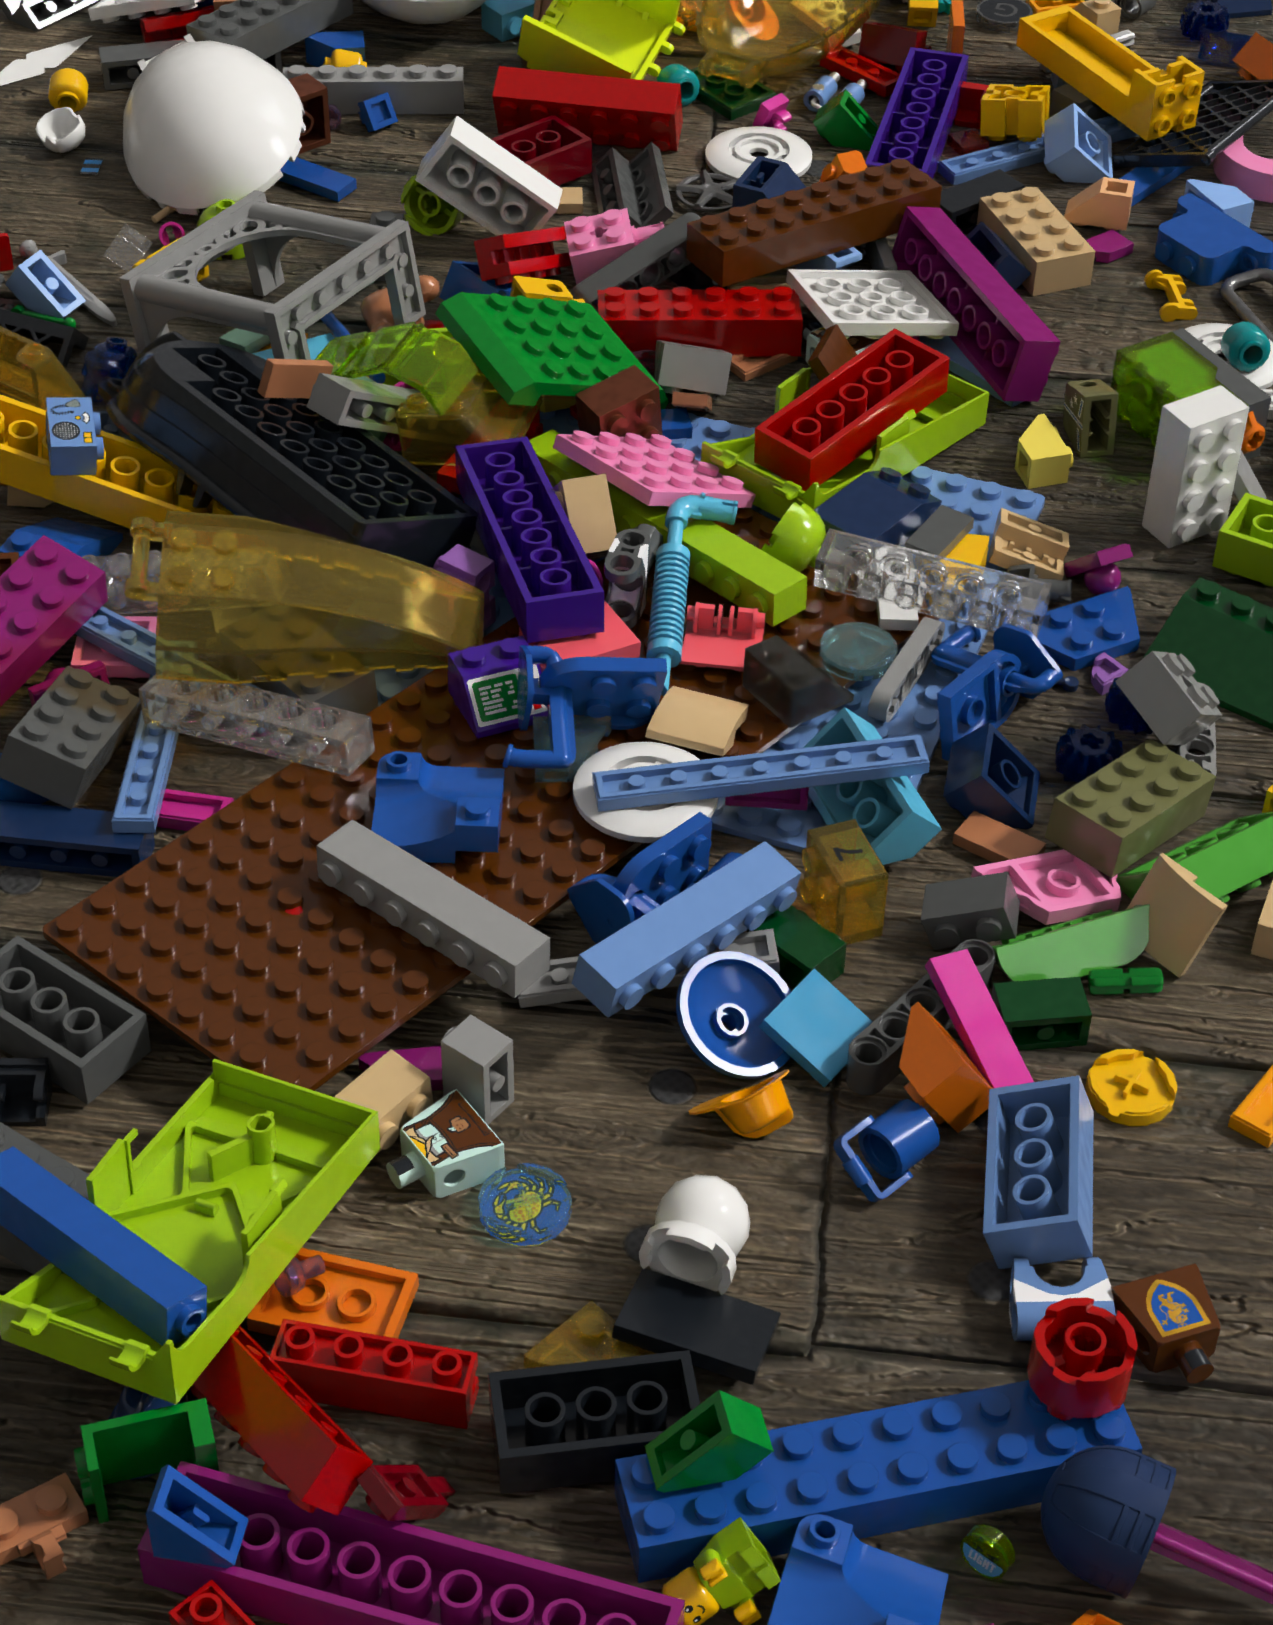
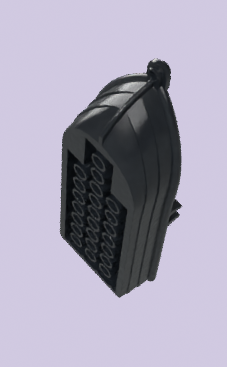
M173 331L149 343L135 358L123 380L109 378L108 381L99 383L98 393L103 397V401L107 403V413L111 421L129 438L178 471L176 493L178 495H191L193 485L196 484L198 487L192 505L195 509L208 508L213 498L323 587L335 594L372 604L389 606L408 605L410 603L409 582L416 575L428 567L433 568L436 560L457 544L468 549L471 548L470 544L478 513L366 429L341 426L333 423L307 408L309 399L264 398L258 393V388L266 360L259 356L221 344L187 340L179 333Z

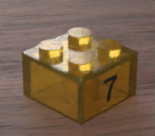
M852 819L808 830L806 848L802 850V862L805 868L804 879L800 880L799 888L805 904H811L815 911L817 923L828 931L837 934L847 945L882 936L889 875L856 820Z

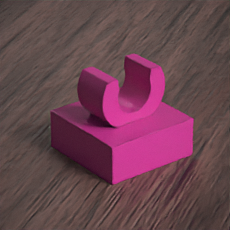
M780 93L762 102L752 125L773 127L787 131L786 126L783 124L792 119L791 114L786 110L790 100Z

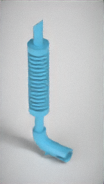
M701 492L700 495H688L678 498L668 508L665 517V526L668 528L667 543L659 546L656 551L646 658H666L667 676L661 693L662 696L669 690L671 668L679 665L682 658L690 566V551L686 546L682 545L683 530L686 529L689 518L712 520L734 525L738 501L705 496V493Z

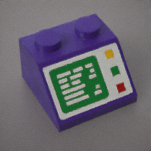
M523 635L448 653V691L477 739L519 728L517 708L519 646H529ZM533 664L534 678H538L539 681V676L542 673L540 665ZM533 704L528 726L548 721V708L544 704Z

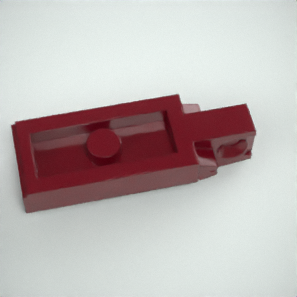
M372 1465L357 1479L358 1483L367 1493L365 1500L370 1509L380 1518L388 1521L435 1519L449 1505L446 1500L456 1493L444 1476L427 1477L418 1465Z

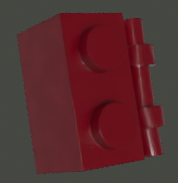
M865 22L862 26L858 54L883 66L885 64L894 65V70L901 72L910 47L932 50V47L926 45L928 31L878 22Z

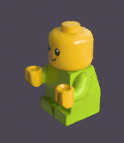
M739 1517L712 1537L693 1561L695 1567L686 1568L666 1582L662 1587V1594L685 1600L684 1625H701L719 1611L720 1606L723 1609L728 1607L735 1608L733 1613L737 1621L741 1622L742 1625H752L762 1617L752 1597L765 1587L770 1590L781 1580L769 1552L743 1519Z

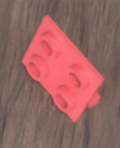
M696 602L695 606L688 605L687 624L680 664L732 669L739 672H758L766 613L758 612V608L738 607V616L734 618L735 606H731L728 618L723 617V605L719 604L718 616H714V604Z

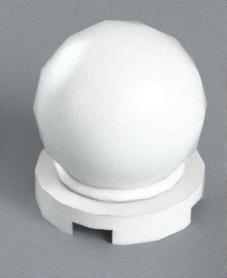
M694 1175L675 1182L662 1197L657 1207L655 1225L648 1230L639 1250V1260L643 1270L649 1266L652 1271L713 1291L719 1290L721 1295L726 1293L737 1269L736 1256L747 1241L750 1229L748 1206L737 1188L717 1176Z

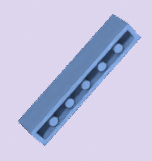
M764 841L579 954L572 984L608 1018L623 1008L626 1010L631 1009L641 1000L643 995L654 988H664L676 974L686 968L690 969L701 958L717 948L720 950L727 948L735 940L736 936L747 929L750 931L757 929L766 917L777 910L783 912L788 909L797 898L796 888L801 872Z

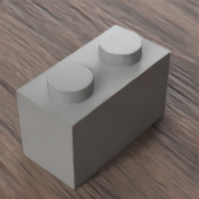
M470 1014L457 1027L450 1028L441 1040L443 1097L457 1089L486 1124L489 1125L514 1102L513 1039Z

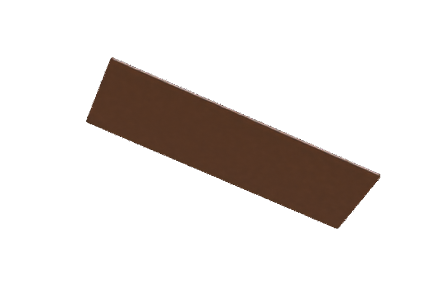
M738 508L734 525L712 521L759 549H762L765 543L770 545L769 540L773 535L772 532L779 523L751 508ZM825 548L827 552L817 567L814 569L808 565L801 572L807 576L806 609L774 627L765 622L758 672H739L732 669L696 667L680 663L671 668L669 689L672 686L749 704L747 718L736 730L734 745L723 757L763 753L905 645L914 631L879 629L874 572ZM606 557L596 563L603 578L604 600H606L609 580L604 575ZM655 562L648 575L646 607L637 624L630 628L641 641L640 658H646ZM688 577L683 641L687 624L688 605L695 606L696 602L714 604V616H718L719 604L723 605V617L728 618L731 606H735L734 618L738 616L739 607L693 578ZM916 595L918 624L924 617L939 620L942 609L927 599ZM516 617L470 647L518 637L520 626ZM447 661L43 926V936L47 941L212 1060L217 1059L315 1091L471 973L468 969L456 965L447 956L432 947L425 946L416 937L399 927L391 925L382 916L367 907L357 904L354 899L338 889L326 885L318 878L316 845L352 819L369 830L372 829L377 767L379 760L383 756L394 751L422 753V757L426 762L436 766L505 769L498 853L456 851L455 863H425L530 926H534L569 899L568 888L591 874L604 873L642 844L607 835L594 828L580 815L573 800V782L579 767L589 757L605 748L629 742H656L675 746L695 755L700 760L721 758L722 756L646 738V729L650 722L634 729L615 730L596 725L584 715H574L576 758L570 767L563 769H540L508 766L504 768L503 761L509 744H513V748L550 750L549 722L530 725L527 731H520L518 728L477 739L448 691ZM298 906L303 908V913L299 915H291L285 912V909H293Z

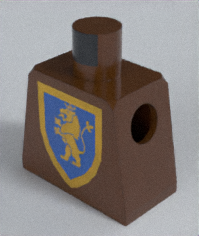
M1195 1263L1112 1287L1115 1313H1117V1310L1123 1313L1134 1328L1138 1343L1136 1356L1149 1371L1158 1373L1179 1366L1189 1383H1199L1213 1373L1214 1367L1209 1357L1214 1354L1220 1333V1322L1199 1268Z

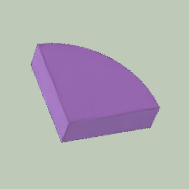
M1103 652L1094 660L1091 670V683L1102 696L1117 688L1118 685L1115 681L1129 669Z

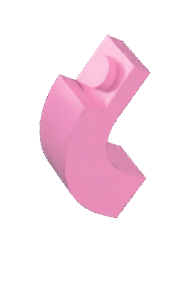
M1241 136L1216 157L1213 165L1214 172L1224 185L1237 187L1251 199L1273 203V159L1260 157L1250 152L1244 146L1243 136Z

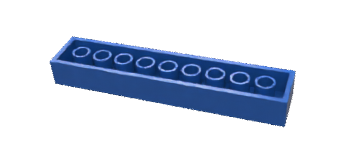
M1029 1380L767 1430L774 1452L739 1478L725 1482L663 1493L656 1490L647 1454L615 1459V1498L638 1583L676 1576L688 1567H695L693 1561L712 1537L739 1517L743 1519L772 1557L789 1552L799 1522L809 1515H827L852 1524L853 1532L858 1539L1041 1503L1046 1485L1055 1470L1075 1453L1090 1447L1103 1445L1121 1446L1141 1454L1143 1448L1124 1404L1119 1409L1097 1418L1073 1417L1070 1420H1061L1049 1414L1046 1404L1039 1400L1030 1387Z

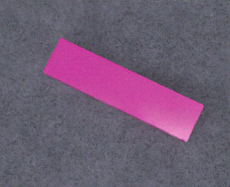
M968 949L930 958L925 964V968L971 1061L992 1088L1034 1082Z

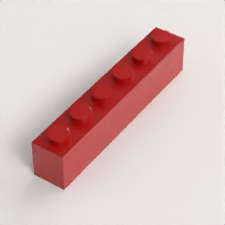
M241 1326L236 1329L193 1383L192 1394L198 1399L206 1398L207 1404L217 1410L214 1414L215 1419L228 1429L238 1432L241 1436L237 1441L238 1444L250 1454L261 1458L265 1462L262 1470L275 1481L286 1485L290 1489L287 1497L295 1505L309 1513H314L319 1508L338 1516L359 1485L357 1479L373 1464V1461Z

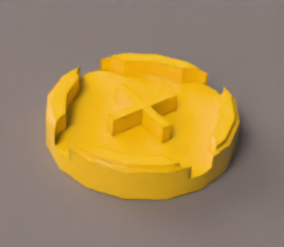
M1115 1049L1100 1055L1089 1069L1085 1084L1090 1104L1097 1113L1112 1122L1126 1126H1148L1161 1121L1172 1111L1178 1088L1175 1075L1165 1062L1157 1057L1154 1060L1144 1057V1052L1136 1049Z

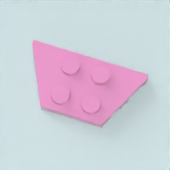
M1064 849L974 866L971 877L1008 872L1020 901L1019 910L1045 925L1064 922L1112 909V912L1118 911L1122 898L1120 885L1116 882L1118 874L1110 878Z

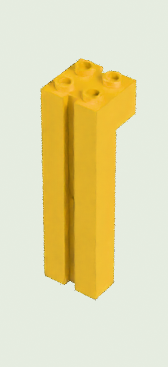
M1068 5L1019 19L1016 43L1019 48L1145 141L1166 136L1171 129L1174 132H1179L1195 127L1205 71L1184 56H1177L1176 62L1167 64L1166 71L1158 67L1155 68Z

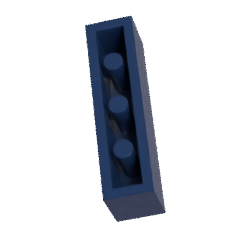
M0 800V866L119 877L152 855L155 848L154 833H113L111 820L114 812L82 808L69 809L62 806Z

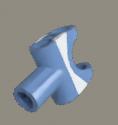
M1099 1257L1083 1258L1080 1281L1070 1286L1061 1287L1044 1282L1036 1274L1034 1267L1030 1266L1028 1258H1013L1010 1276L1009 1317L1014 1341H1032L1035 1327L1045 1316L1046 1309L1051 1304L1066 1298L1088 1297L1094 1299L1093 1306L1106 1309L1116 1316L1111 1284Z

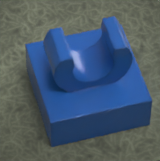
M388 92L358 103L360 112H358L362 124L365 123L368 132L398 122Z

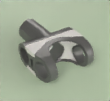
M639 524L633 529L620 531L616 535L604 563V575L609 580L605 601L617 615L625 616L621 620L629 629L637 624L646 607L648 575L656 560V551L659 546L663 545V535L656 527L649 524Z

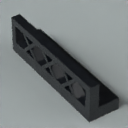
M0 309V329H3L5 335L0 338V352L66 369L73 348L81 350L86 348L89 338L74 327ZM22 334L33 337L35 342L24 349H20L15 338ZM50 342L61 344L62 347L58 358L49 356L44 346Z

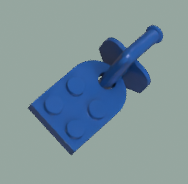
M967 621L964 627L955 631L932 651L931 660L935 665L960 674L937 693L942 759L949 761L951 746L956 740L989 722L996 729L1002 725L1014 710L1019 696L1034 699L1052 688L1063 678V672L1032 632L1010 624H1004L994 632V650L989 651L984 656H980L962 649L970 642H979L981 639V633L977 624L973 621Z
M520 645L517 686L519 730L527 731L532 705L544 704L548 708L550 750L513 748V744H509L504 757L503 767L563 769L570 767L576 758L574 715H588L593 718H601L607 715L629 716L631 718L653 716L658 707L667 676L666 658L573 657L563 660L556 651L549 647ZM533 664H546V669L540 674L538 681V678H534Z
M699 812L636 854L621 870L618 877L601 873L591 874L568 888L569 898L590 937L596 944L681 893L691 883L699 882L708 872L712 844V819Z

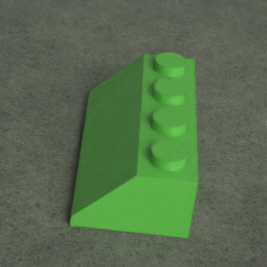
M1273 811L1238 817L1164 854L1198 877L1195 881L1197 885L1223 903H1226L1230 900L1229 893L1235 890L1241 893L1254 889L1262 884L1260 878L1267 874L1269 877H1273ZM1158 857L1118 875L1116 882L1120 885V890L1131 900Z

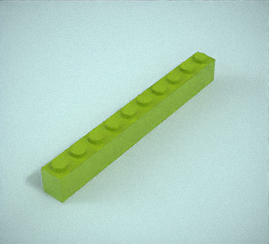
M554 429L529 440L552 487L556 486L561 480L597 475L553 448L556 435L560 434ZM608 482L616 532L619 533L625 529H633L639 524H649L656 527L663 535V544L667 543L668 528L665 526V517L669 506H648ZM688 519V525L683 530L682 545L686 546L690 551L689 577L739 607L758 608V612L766 613L765 622L773 627L806 609L807 576L710 520Z

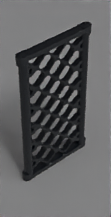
M1273 79L1207 82L1202 86L1195 127L1179 132H1174L1171 129L1166 136L1150 141H1145L1140 137L1122 152H1118L1112 157V166L1116 168L1209 166L1219 154L1273 111Z

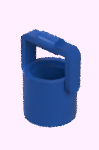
M904 1099L897 1102L876 1119L871 1114L863 1118L834 1141L833 1147L843 1162L842 1166L857 1188L860 1187L869 1201L878 1202L888 1197L913 1177L909 1169L939 1146L940 1135L938 1127L930 1114L918 1103ZM858 1133L860 1150L869 1165L881 1176L895 1179L881 1191L859 1156L854 1153L847 1143L848 1140Z

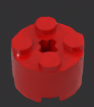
M1088 1297L1066 1298L1051 1304L1046 1309L1045 1316L1037 1323L1033 1334L1027 1366L1030 1387L1039 1400L1046 1404L1049 1414L1061 1420H1070L1073 1417L1097 1418L1119 1409L1126 1398L1138 1348L1135 1330L1124 1314L1117 1310L1115 1316L1106 1309L1093 1306L1094 1299Z

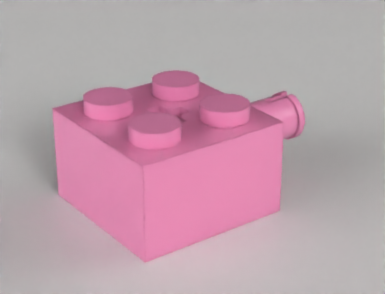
M627 208L620 210L610 209L602 214L588 217L578 216L564 222L576 285L663 229L664 223L660 222L635 228L634 225L631 226Z

